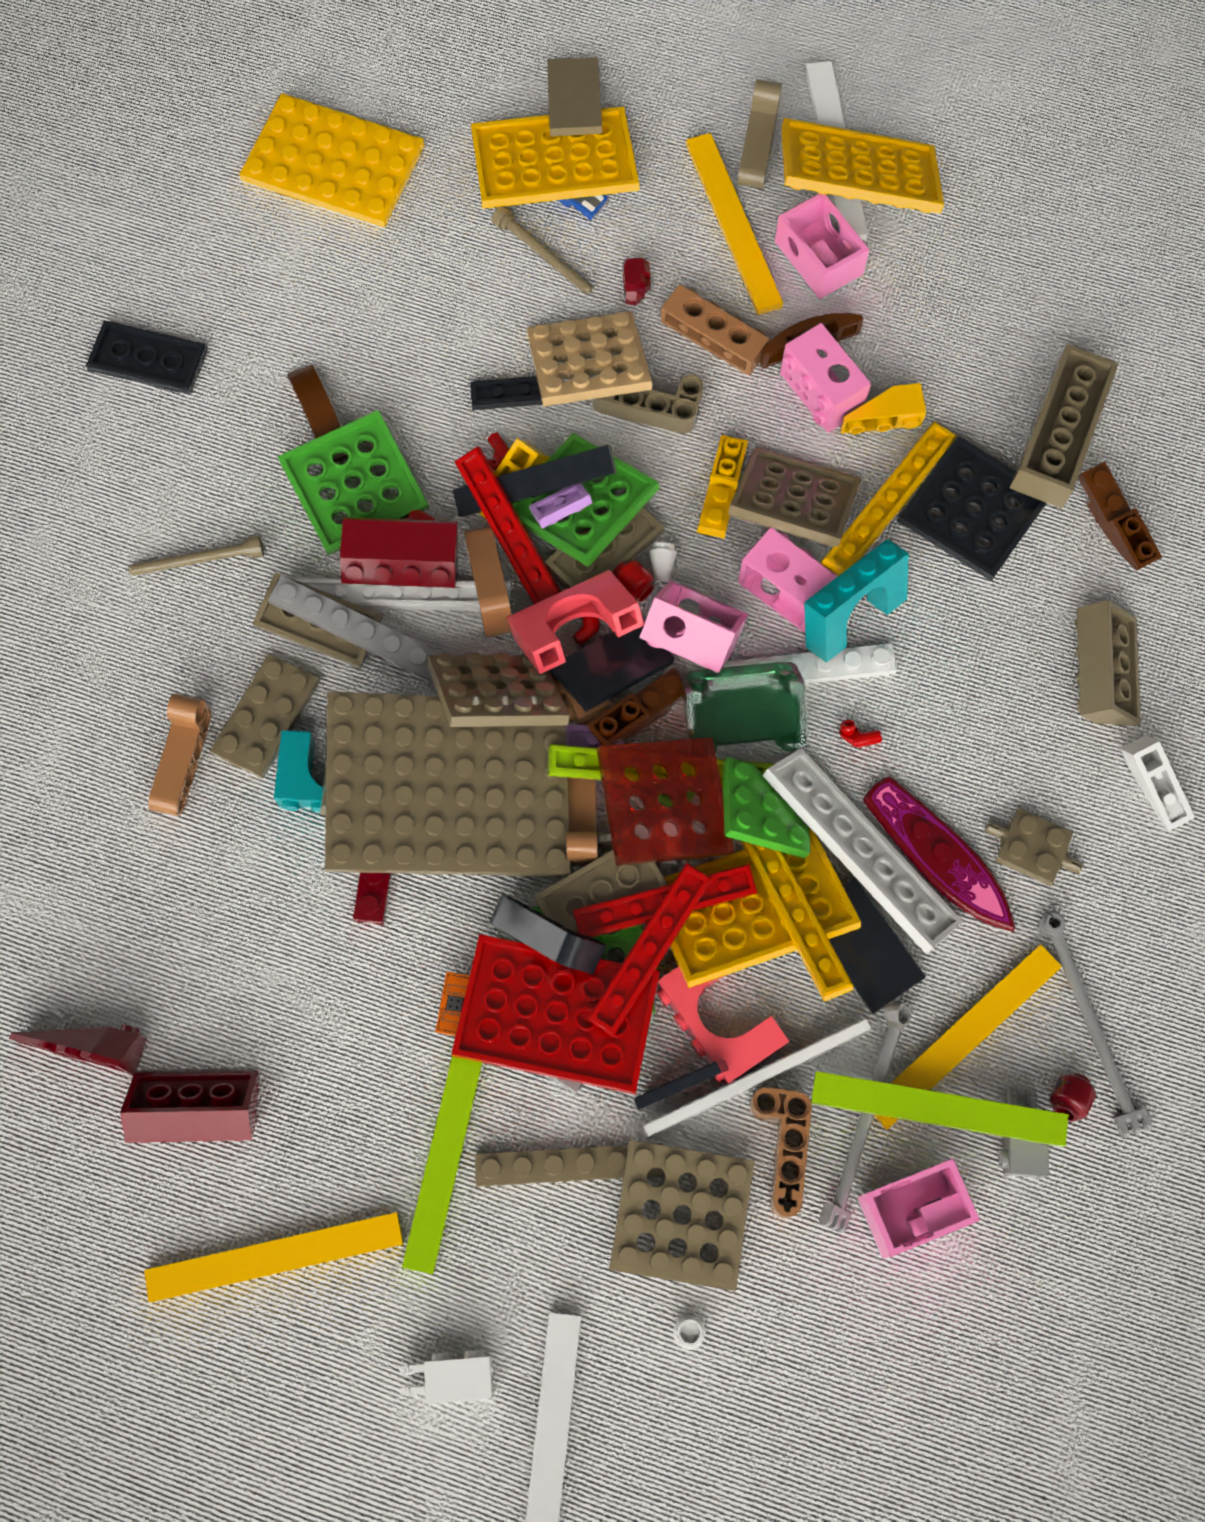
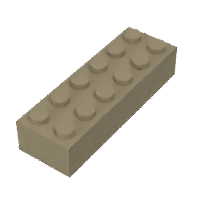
M1066 344L1054 368L1010 489L1061 509L1064 507L1074 490L1119 363Z

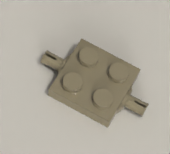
M1021 808L1016 810L1011 823L1006 828L989 821L984 831L1001 839L996 862L1048 886L1054 883L1057 873L1062 867L1079 874L1084 865L1083 862L1068 857V845L1074 832Z

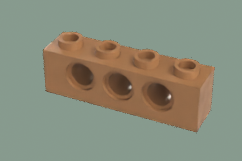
M679 284L661 307V323L746 375L750 376L761 362L762 351L769 343L770 338L766 337L762 331L746 325L739 317L732 316L723 311L716 303L703 299L694 290L687 289Z

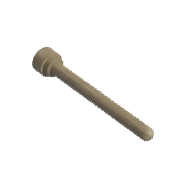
M500 206L494 212L491 222L496 227L510 230L583 293H591V284L515 222V217L510 209L506 206Z
M260 535L248 536V540H243L242 544L132 564L129 566L128 572L135 576L240 555L251 556L253 559L264 557L263 542Z

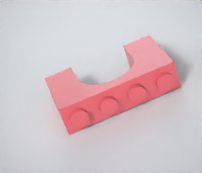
M610 570L507 617L514 640L539 674L566 662L560 641L555 632L563 624L580 617L600 618L608 624L618 637L644 626L638 602Z
M678 966L658 980L656 995L665 1007L671 1006L676 1014L673 1016L675 1023L682 1032L687 1030L691 1035L693 1041L690 1043L700 1058L705 1056L710 1064L721 1059L725 1060L729 1070L713 1077L718 1084L723 1082L724 1085H727L741 1078L787 1046L789 1040L772 1016L747 1033L735 1038L719 1037L708 1031L698 1015V999L708 987L726 975L688 988Z

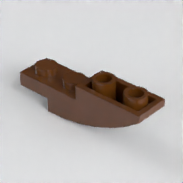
M1106 462L1081 473L1078 478L1090 499L1086 504L1100 528L1122 557L1136 571L1162 558L1136 508L1130 509Z
M672 668L635 695L631 693L588 723L586 727L606 749L628 739L667 714L670 707L690 694L692 688Z

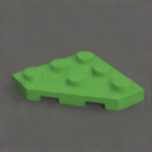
M727 757L722 763L725 836L805 859L810 853L809 827L768 783L754 764Z

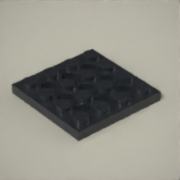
M958 436L899 515L897 522L992 581L1047 503L1010 489L1016 471ZM968 468L972 471L973 476L969 478L963 477L959 469ZM992 483L997 491L987 492L982 484ZM946 488H953L958 492V497L950 498L945 494L944 490ZM1014 497L1020 502V506L1011 507L1006 499ZM977 503L981 506L982 511L974 513L969 510L968 504ZM932 508L940 509L944 516L942 518H934L930 515L929 510ZM1001 518L1006 526L998 528L993 525L991 519ZM961 523L965 525L967 532H956L953 524ZM977 539H987L991 547L981 548L977 544Z

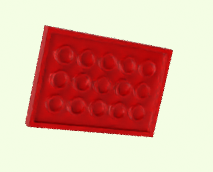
M479 934L451 1055L453 1057L636 1095L660 971H654L614 1036H611L588 1021L587 1018L622 963L600 959L594 974L561 965L524 943Z

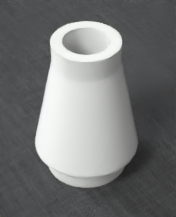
M656 542L652 544V549L649 550L652 575L654 577L653 584L665 586L669 582L677 552L675 551L674 544Z

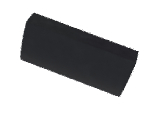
M852 878L842 886L861 921V928L830 938L829 941L846 970L854 989L870 1012L874 1014L920 983L926 976L857 880Z

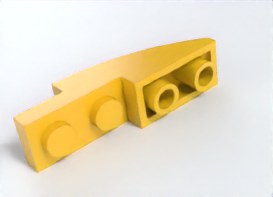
M721 435L697 533L725 539L731 516L728 512L738 487L748 440Z

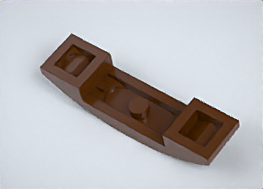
M831 313L800 321L780 332L766 345L762 351L760 366L764 369L781 363L785 345L820 323L839 342L860 334L864 319L860 314Z
M313 365L288 373V379L301 404L315 439L340 428L337 416ZM338 453L334 456L333 461L337 462L348 458V455Z

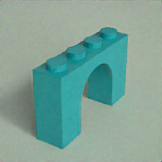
M886 539L804 602L806 648L826 663L847 647V622L856 604L866 594L867 601L886 615L905 602L908 590L909 553L889 539Z
M281 731L273 798L278 806L287 811H298L299 807L311 808L314 812L320 813L323 787L317 784L312 777L315 739L311 732Z

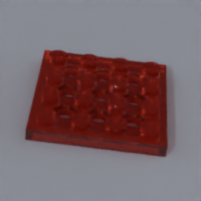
M713 738L605 745L597 748L616 866L731 855L734 852L732 838L726 837L724 832L723 790ZM682 763L692 765L695 771L694 776H687L683 773L681 769ZM655 765L662 766L666 770L667 777L665 779L658 778L654 774L653 767ZM625 768L635 769L638 773V780H629L625 776ZM692 791L699 796V805H693L687 800V792ZM659 794L668 795L671 798L672 806L669 808L663 807L658 800ZM630 797H639L643 801V809H634L630 805ZM693 820H699L704 824V834H698L693 830ZM664 823H672L676 827L677 835L675 837L668 836L664 832ZM635 826H644L649 833L648 839L637 837Z

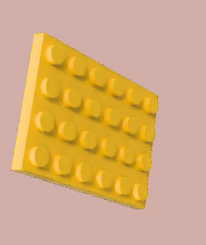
M281 93L239 175L241 181L385 228L425 144L423 138Z
M624 106L601 109L602 134L550 136L549 115L472 123L471 132L482 208L639 191V179Z
M783 119L781 130L785 186H790L796 190H812L819 194L840 195L846 199L856 198L867 200L874 204L884 203L894 205L897 208H912L924 213L934 212L941 214L944 201L935 145L795 119Z
M809 828L810 853L804 859L783 853L828 939L861 928V921L817 835ZM745 850L695 866L696 869L708 875L749 864L758 893L692 911L670 946L688 988L797 950ZM680 872L664 877L667 884H673Z

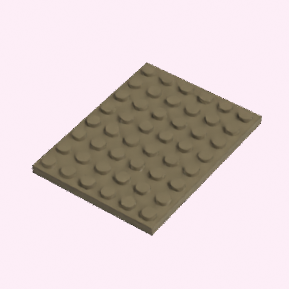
M328 691L326 708L324 872L569 876L570 860H567L566 832H569L568 777L548 776L550 744L567 745L566 725L450 727L439 696Z

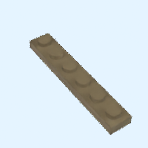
M628 1145L475 1154L476 1187L623 1179ZM652 1168L647 1174V1177L664 1176V1172L660 1168Z

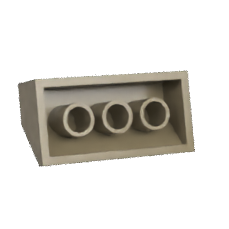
M1109 600L1077 608V619L1075 621V627L1078 632L1076 655L1079 665V672L1077 673V683L1079 685L1077 707L1080 716L1095 724L1141 725L1137 618Z

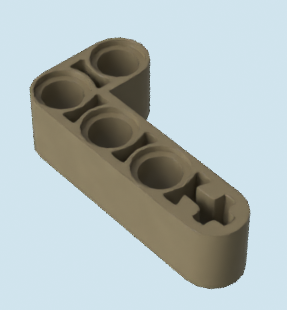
M756 79L737 185L763 189L782 83Z
M687 375L679 382L676 395L646 390L592 399V405L601 414L685 434L693 430L702 403L704 384L698 376ZM693 391L695 394H688L686 392ZM633 401L635 404H627L626 402ZM653 408H660V409H662V410H661V411H655V410H653ZM686 414L689 417L682 418L679 415Z

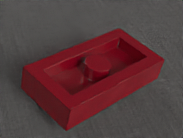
M360 873L353 914L355 922L384 925L392 873Z

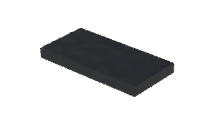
M104 320L87 361L86 368L91 372L191 395L208 347L203 343Z
M642 626L620 637L612 632L565 657L566 662L550 669V672L583 710L587 712L673 664L675 657L668 650L652 647L646 640L639 638L644 627Z

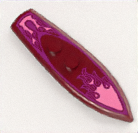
M886 777L875 783L865 794L863 802L919 872L944 897L964 912L991 926L1013 932L1015 924L1005 894L995 876L979 855L949 825L892 777Z

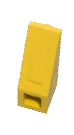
M921 383L892 386L844 416L840 429L841 434L850 433L857 435L864 431L876 430L878 432H885L894 428L913 429L921 426L926 415Z

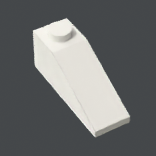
M1145 735L1120 748L1133 777L1167 831L1195 818L1160 741Z

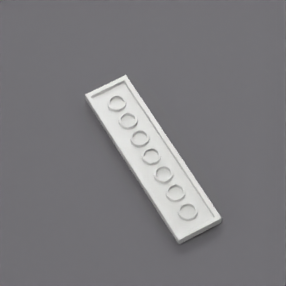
M802 748L768 768L762 775L926 954L963 923L957 914Z

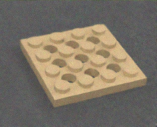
M632 311L599 317L593 316L573 321L567 320L547 325L541 324L526 328L543 407L652 390V379ZM622 370L625 372L617 373L616 371Z

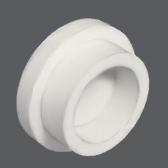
M684 1316L676 1322L673 1336L680 1347L686 1350H693L704 1342L706 1330L704 1324L698 1318Z

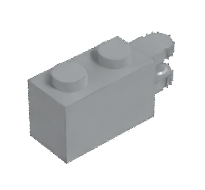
M1008 1086L1006 1104L1018 1106L1017 1088ZM1028 1087L1025 1094L1026 1107L1037 1109L1036 1089ZM1003 1137V1149H1000L998 1157L999 1167L1003 1168V1176L1045 1178L1049 1176V1149L1047 1144Z

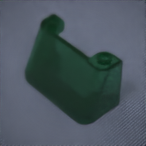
M778 661L723 667L719 673L710 669L687 671L681 675L689 756L711 758L712 755L717 753V746L774 740L775 744L784 751H794L800 747H807L805 681L795 663Z

